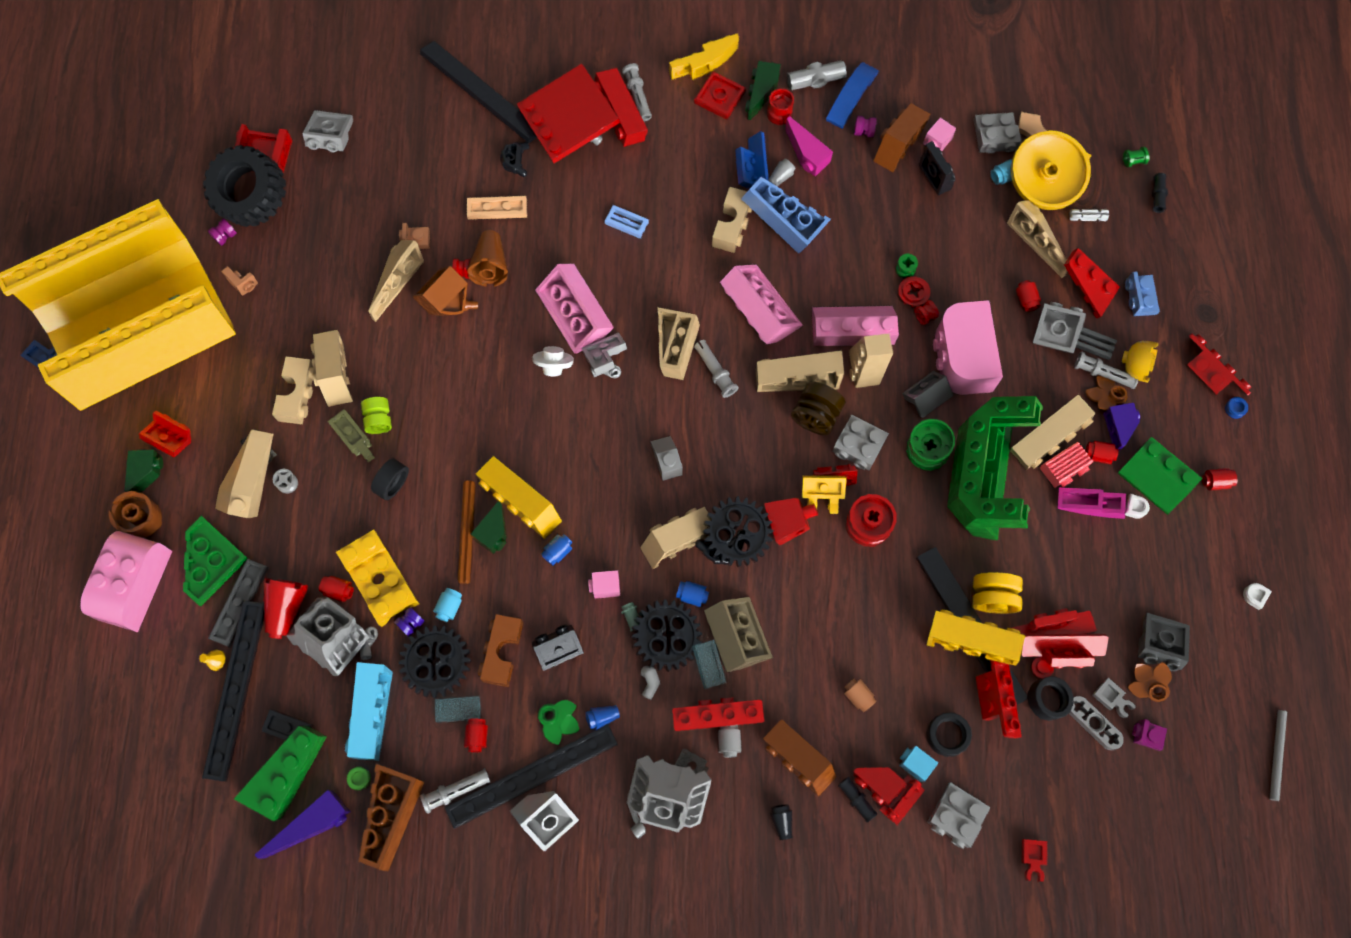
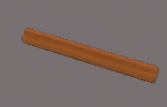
M471 480L463 482L458 582L460 584L470 583L471 533L473 532L475 482Z

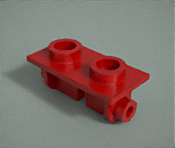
M855 465L835 466L836 471L834 472L831 466L817 467V470H813V476H845L846 486L857 483L858 469L855 468Z
M908 775L903 779L907 783L906 788L888 807L883 805L880 808V811L896 825L900 823L925 791L918 780H913Z

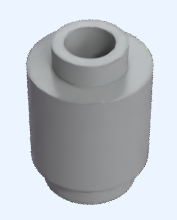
M738 725L722 726L718 731L719 753H722L725 758L737 757V753L741 752V731L738 729Z

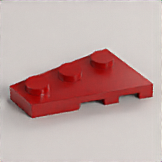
M1077 248L1072 251L1064 266L1074 283L1082 289L1085 294L1083 298L1086 303L1091 304L1094 309L1093 314L1097 319L1102 317L1120 286Z

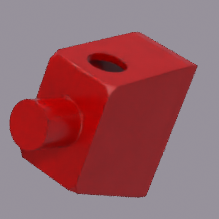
M799 498L764 504L766 513L769 514L768 519L772 521L770 525L775 541L779 545L808 531L810 526L807 519L818 516L814 503L803 507Z

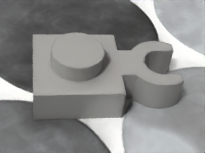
M1109 678L1105 679L1092 694L1108 710H1112L1115 707L1118 715L1122 718L1129 716L1124 711V706L1131 710L1136 707L1133 702L1122 698L1126 693Z

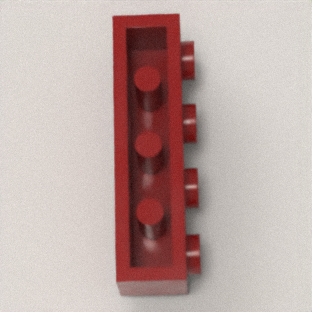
M614 68L597 72L594 82L620 120V123L614 126L617 139L621 140L623 147L645 141L648 129L618 69Z

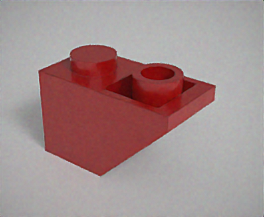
M889 767L856 768L853 772L855 783L863 790L867 788L872 792L871 797L880 806L884 804L888 807L906 788L907 783Z

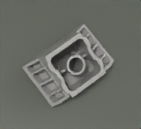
M328 597L326 599L316 598L286 635L293 645H298L303 653L312 657L322 668H327L332 676H339L369 638L363 628L356 624L355 618Z
M647 755L636 762L627 804L633 813L639 814L640 822L679 832L684 826L691 828L701 823L711 779L705 771L695 774L690 766L686 768L666 763L663 759L653 763Z

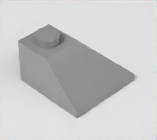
M554 791L527 795L510 810L520 826L543 851L547 850L579 821Z

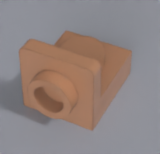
M402 223V230H399V240H414L417 242L419 249H430L429 227L409 228L407 223Z
M228 266L221 271L227 281L242 296L251 292L258 284L252 273L242 277L237 270L233 272Z

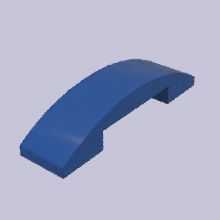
M862 62L843 87L826 121L843 129L851 117L856 104L867 87H870L879 70Z

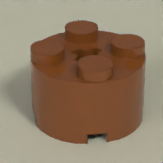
M128 491L120 494L113 501L111 510L109 509L108 515L112 526L118 531L146 538L162 526V513L158 504L139 492Z

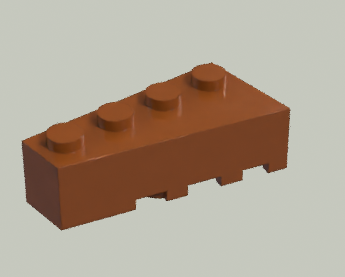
M376 764L374 771L376 772L375 780L371 788L372 797L370 808L367 810L366 817L368 819L366 830L363 833L359 862L379 870L389 871L425 782Z

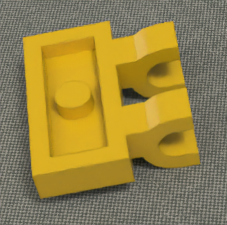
M802 475V498H808L807 505L814 503L817 508V499H829V513L838 514L839 499H845L846 477Z

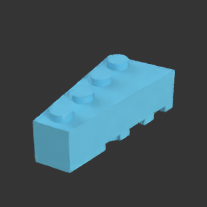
M357 662L352 714L349 721L350 733L345 745V752L349 758L379 761L393 672L385 665Z

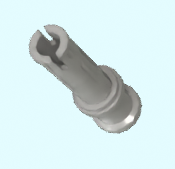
M637 64L626 65L622 69V73L626 76L627 88L632 91L636 107L643 121H648L652 118L642 89L643 80L639 77V67Z
M705 340L700 341L703 349L697 342L694 348L712 373V381L721 389V395L724 398L733 395L739 387L730 379L729 371L721 367Z
M1082 351L1074 364L1075 369L1080 368L1088 371L1092 376H1097L1098 374L1131 389H1134L1139 381L1126 372L1104 364L1100 358L1094 359L1085 355V352Z
M483 769L449 786L440 785L433 792L426 795L424 793L420 794V798L428 814L431 813L432 809L440 805H448L451 799L486 783H490V779L486 770Z

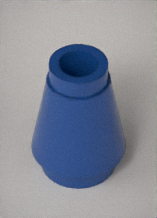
M616 705L590 708V711L585 712L590 729L595 728L597 730L620 718Z

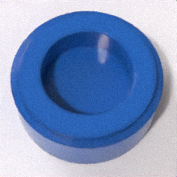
M1233 397L1225 404V411L1231 418L1238 419L1248 412V404L1243 398Z

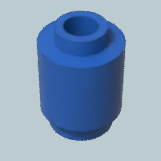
M557 534L543 548L544 551L541 555L553 566L555 563H559L572 550L570 546L572 541L564 534L562 536Z
M681 581L676 598L681 599V602L701 607L702 603H707L709 592L706 591L707 586L690 581Z

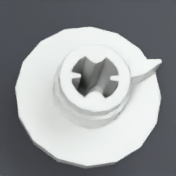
M549 346L545 347L543 351L535 353L532 361L534 364L542 367L545 375L559 376L562 374L563 369L570 368L573 365L574 358L572 355L565 353L560 347Z

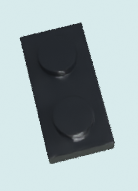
M272 709L269 710L261 731L287 740L298 726H309L312 728L314 724Z

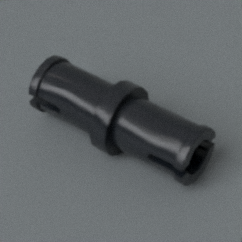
M1157 173L1153 176V211L1156 213H1162L1166 210L1168 189L1166 188L1167 175L1165 173Z
M850 777L845 778L838 784V787L850 800L849 804L858 810L866 823L878 814L865 799L866 795L864 792L861 793Z

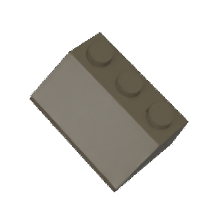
M750 597L723 600L704 610L727 672L741 670L773 658Z

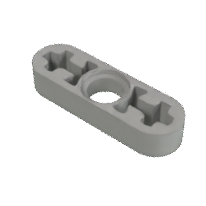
M1074 697L1073 707L1069 714L1105 749L1115 750L1120 748L1124 741L1121 732L1084 697ZM1080 702L1082 704L1080 707L1082 711L1076 712L1074 710L1075 704ZM1090 711L1091 713L1085 716V718L1083 719L1082 716L1085 715L1084 713ZM1091 717L1099 719V729L1091 728L1089 725ZM1107 727L1108 730L1104 731L1105 733L1100 736L1099 733ZM1114 735L1115 743L1109 744L1108 736Z

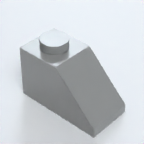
M671 436L651 441L662 481L681 476L683 474V467Z

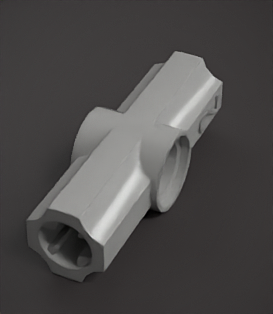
M842 60L824 65L820 62L811 63L806 69L787 73L789 89L795 90L808 86L816 89L823 87L829 81L846 78V66Z

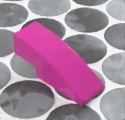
M1059 487L1058 509L1091 516L1125 519L1126 493H1106L1101 489Z

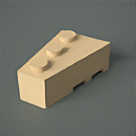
M658 307L660 368L665 377L683 380L700 327L697 315Z
M338 330L314 334V343L311 344V350L315 356L312 359L314 371H316V374H313L315 386L320 387L328 407L353 402L352 395L347 387L350 381L349 377H346L345 367L347 363L344 345Z
M705 507L698 510L693 508L681 518L679 516L673 517L668 521V524L663 526L658 524L650 529V534L640 548L652 569L658 567L662 559L668 556L672 559L676 557L675 553L685 548L690 549L695 546L696 541H704L709 537V535L703 534V530L709 528L703 523L711 521L707 517L708 511Z

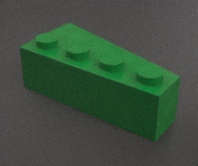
M298 726L234 800L272 821L283 819L327 736L309 726Z

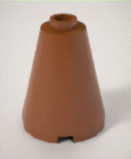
M487 230L481 233L468 265V277L475 284L487 287V284H494V287L503 284L507 280L508 269L501 237L494 230Z

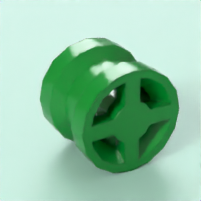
M912 254L902 255L896 266L897 275L904 279L912 277L918 266L917 258Z

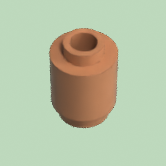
M852 679L844 686L846 697L863 713L876 703L874 694L861 679L858 681Z

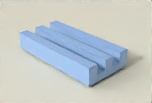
M615 205L612 206L605 219L606 225L640 239L645 231V227L649 223V219ZM614 213H617V214L622 215V216H624V217H627V218H629V219H631V220H634V221H636V222H639V223H641V225L636 224V223H634V222H631L629 219L622 218V217H619V216H617V215H614Z

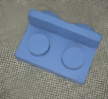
M1137 271L1132 272L1125 281V288L1129 292V308L1132 309L1133 316L1157 315L1160 310L1153 275L1138 276Z

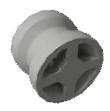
M280 469L273 475V484L282 493H292L298 487V479L288 469Z

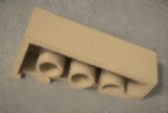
M890 334L864 336L849 350L852 367L850 369V379L854 381L855 388L880 385L893 355Z
M842 351L772 360L763 359L757 361L756 364L757 392L802 391L807 383L811 381L826 384L833 389H839L844 376Z
M1077 395L1044 421L1041 426H1038L1011 448V452L1026 470L1030 467L1035 469L1043 462V457L1047 454L1053 455L1060 449V444L1064 441L1068 443L1077 435V431L1081 428L1085 429L1094 422L1092 418L1096 413Z

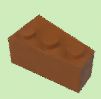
M912 103L906 109L903 108L898 117L892 120L889 129L886 127L882 132L880 138L883 140L874 158V162L894 172L900 158L903 159L905 157V151L910 145L912 146L924 130L931 114Z
M782 719L763 738L766 744V751L774 758L777 756L782 761L781 764L789 772L793 771L798 776L799 781L807 788L809 787L818 797L836 778L832 763Z

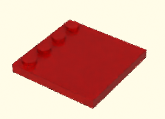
M580 64L517 103L519 110L553 163L558 162L620 123L619 118L583 64Z

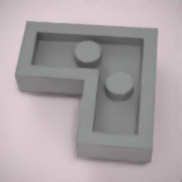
M619 333L582 347L583 354L595 375L606 373L608 370L615 368L610 356L627 350L626 343Z

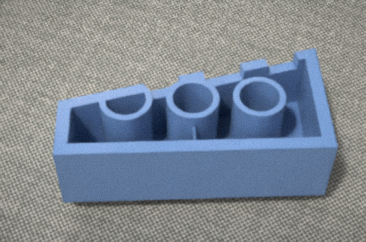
M760 177L741 198L797 253L806 248L831 220L827 216L823 217L816 213L817 210L801 204L796 197H790L783 193L781 188L763 177Z

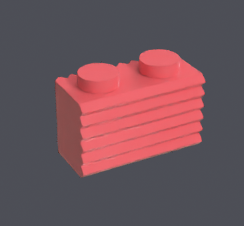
M1076 442L1045 462L1040 469L1054 488L1060 485L1064 488L1073 481L1072 477L1078 474L1081 477L1087 473L1093 460L1080 443Z

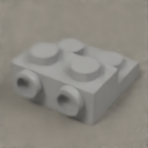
M314 110L303 132L305 146L312 150L322 148L330 152L344 151L349 140L348 132L353 123L352 115Z
M1013 113L975 115L974 124L979 153L1012 152L1018 149L1021 137L1019 126L1015 125Z
M1050 302V305L1044 304L1033 344L1074 354L1086 313H1082L1083 309L1077 307H1070V309L1062 308V304Z
M851 415L832 452L838 458L848 459L854 462L856 467L870 471L889 433Z
M949 783L927 823L932 825L931 829L941 836L946 834L951 837V842L962 849L964 847L969 848L981 830V824L990 807L956 785Z

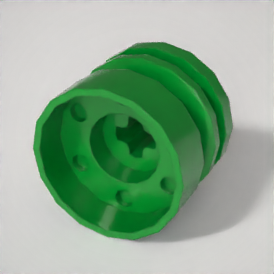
M938 419L921 421L914 427L907 442L906 453L908 459L915 467L921 470L932 471L939 469L946 463L955 447L953 430L947 423ZM927 445H931V451L927 450Z

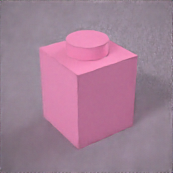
M940 118L926 134L923 144L926 145L933 141L935 146L939 147L942 151L952 140L956 128Z
M618 570L592 573V579L588 580L589 593L593 592L595 599L620 596Z

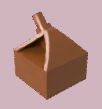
M451 266L440 268L413 296L430 315L450 316L462 314L464 311H468V309H478L477 301H468L466 299L468 283Z

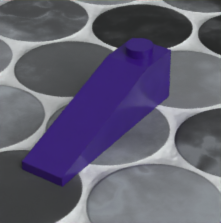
M327 790L259 850L255 856L259 859H265L334 826L339 827L347 820L346 815L351 811L334 791Z

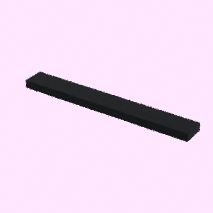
M433 41L420 49V54L526 142L530 143L537 138L521 111L439 44Z
M934 547L916 558L947 610L953 612L954 616L961 618L969 616L975 618V622L982 623L937 548ZM981 653V656H976L986 673L992 671L990 660L985 658L986 654ZM1010 668L1014 696L1018 705L1027 700L1028 696Z
M243 600L202 776L204 779L227 782L264 621V603Z
M607 724L445 807L453 828L456 829L617 746L618 743L609 725Z

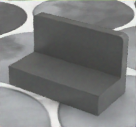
M932 371L902 393L906 401L915 405L919 416L922 418L953 396L946 376L936 371Z

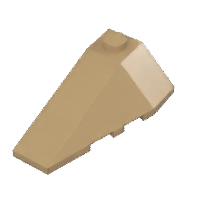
M401 240L398 245L391 249L368 310L372 320L375 322L424 262L419 246L414 240Z
M251 429L219 487L215 509L226 514L244 518L258 517L273 439L272 433Z

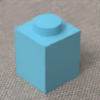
M914 746L911 750L907 748L900 757L902 762L899 766L922 783L927 780L938 762L920 748Z

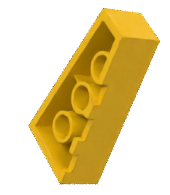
M494 456L476 473L480 480L478 484L486 492L490 490L497 501L501 504L505 503L511 513L515 516L518 515L528 527L534 529L542 538L545 539L562 522L553 505Z
M948 610L935 612L927 646L934 647L935 643L941 644L945 650L954 651L960 648L967 655L981 656L982 653L986 654L985 658L1015 666L1018 664L1025 635L1020 634V631L1012 628H1007V630L1000 629L998 625L991 622H985L984 624L975 622L976 619L969 616L957 617Z

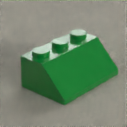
M1150 437L1118 472L1122 478L1167 515L1202 479L1153 437Z

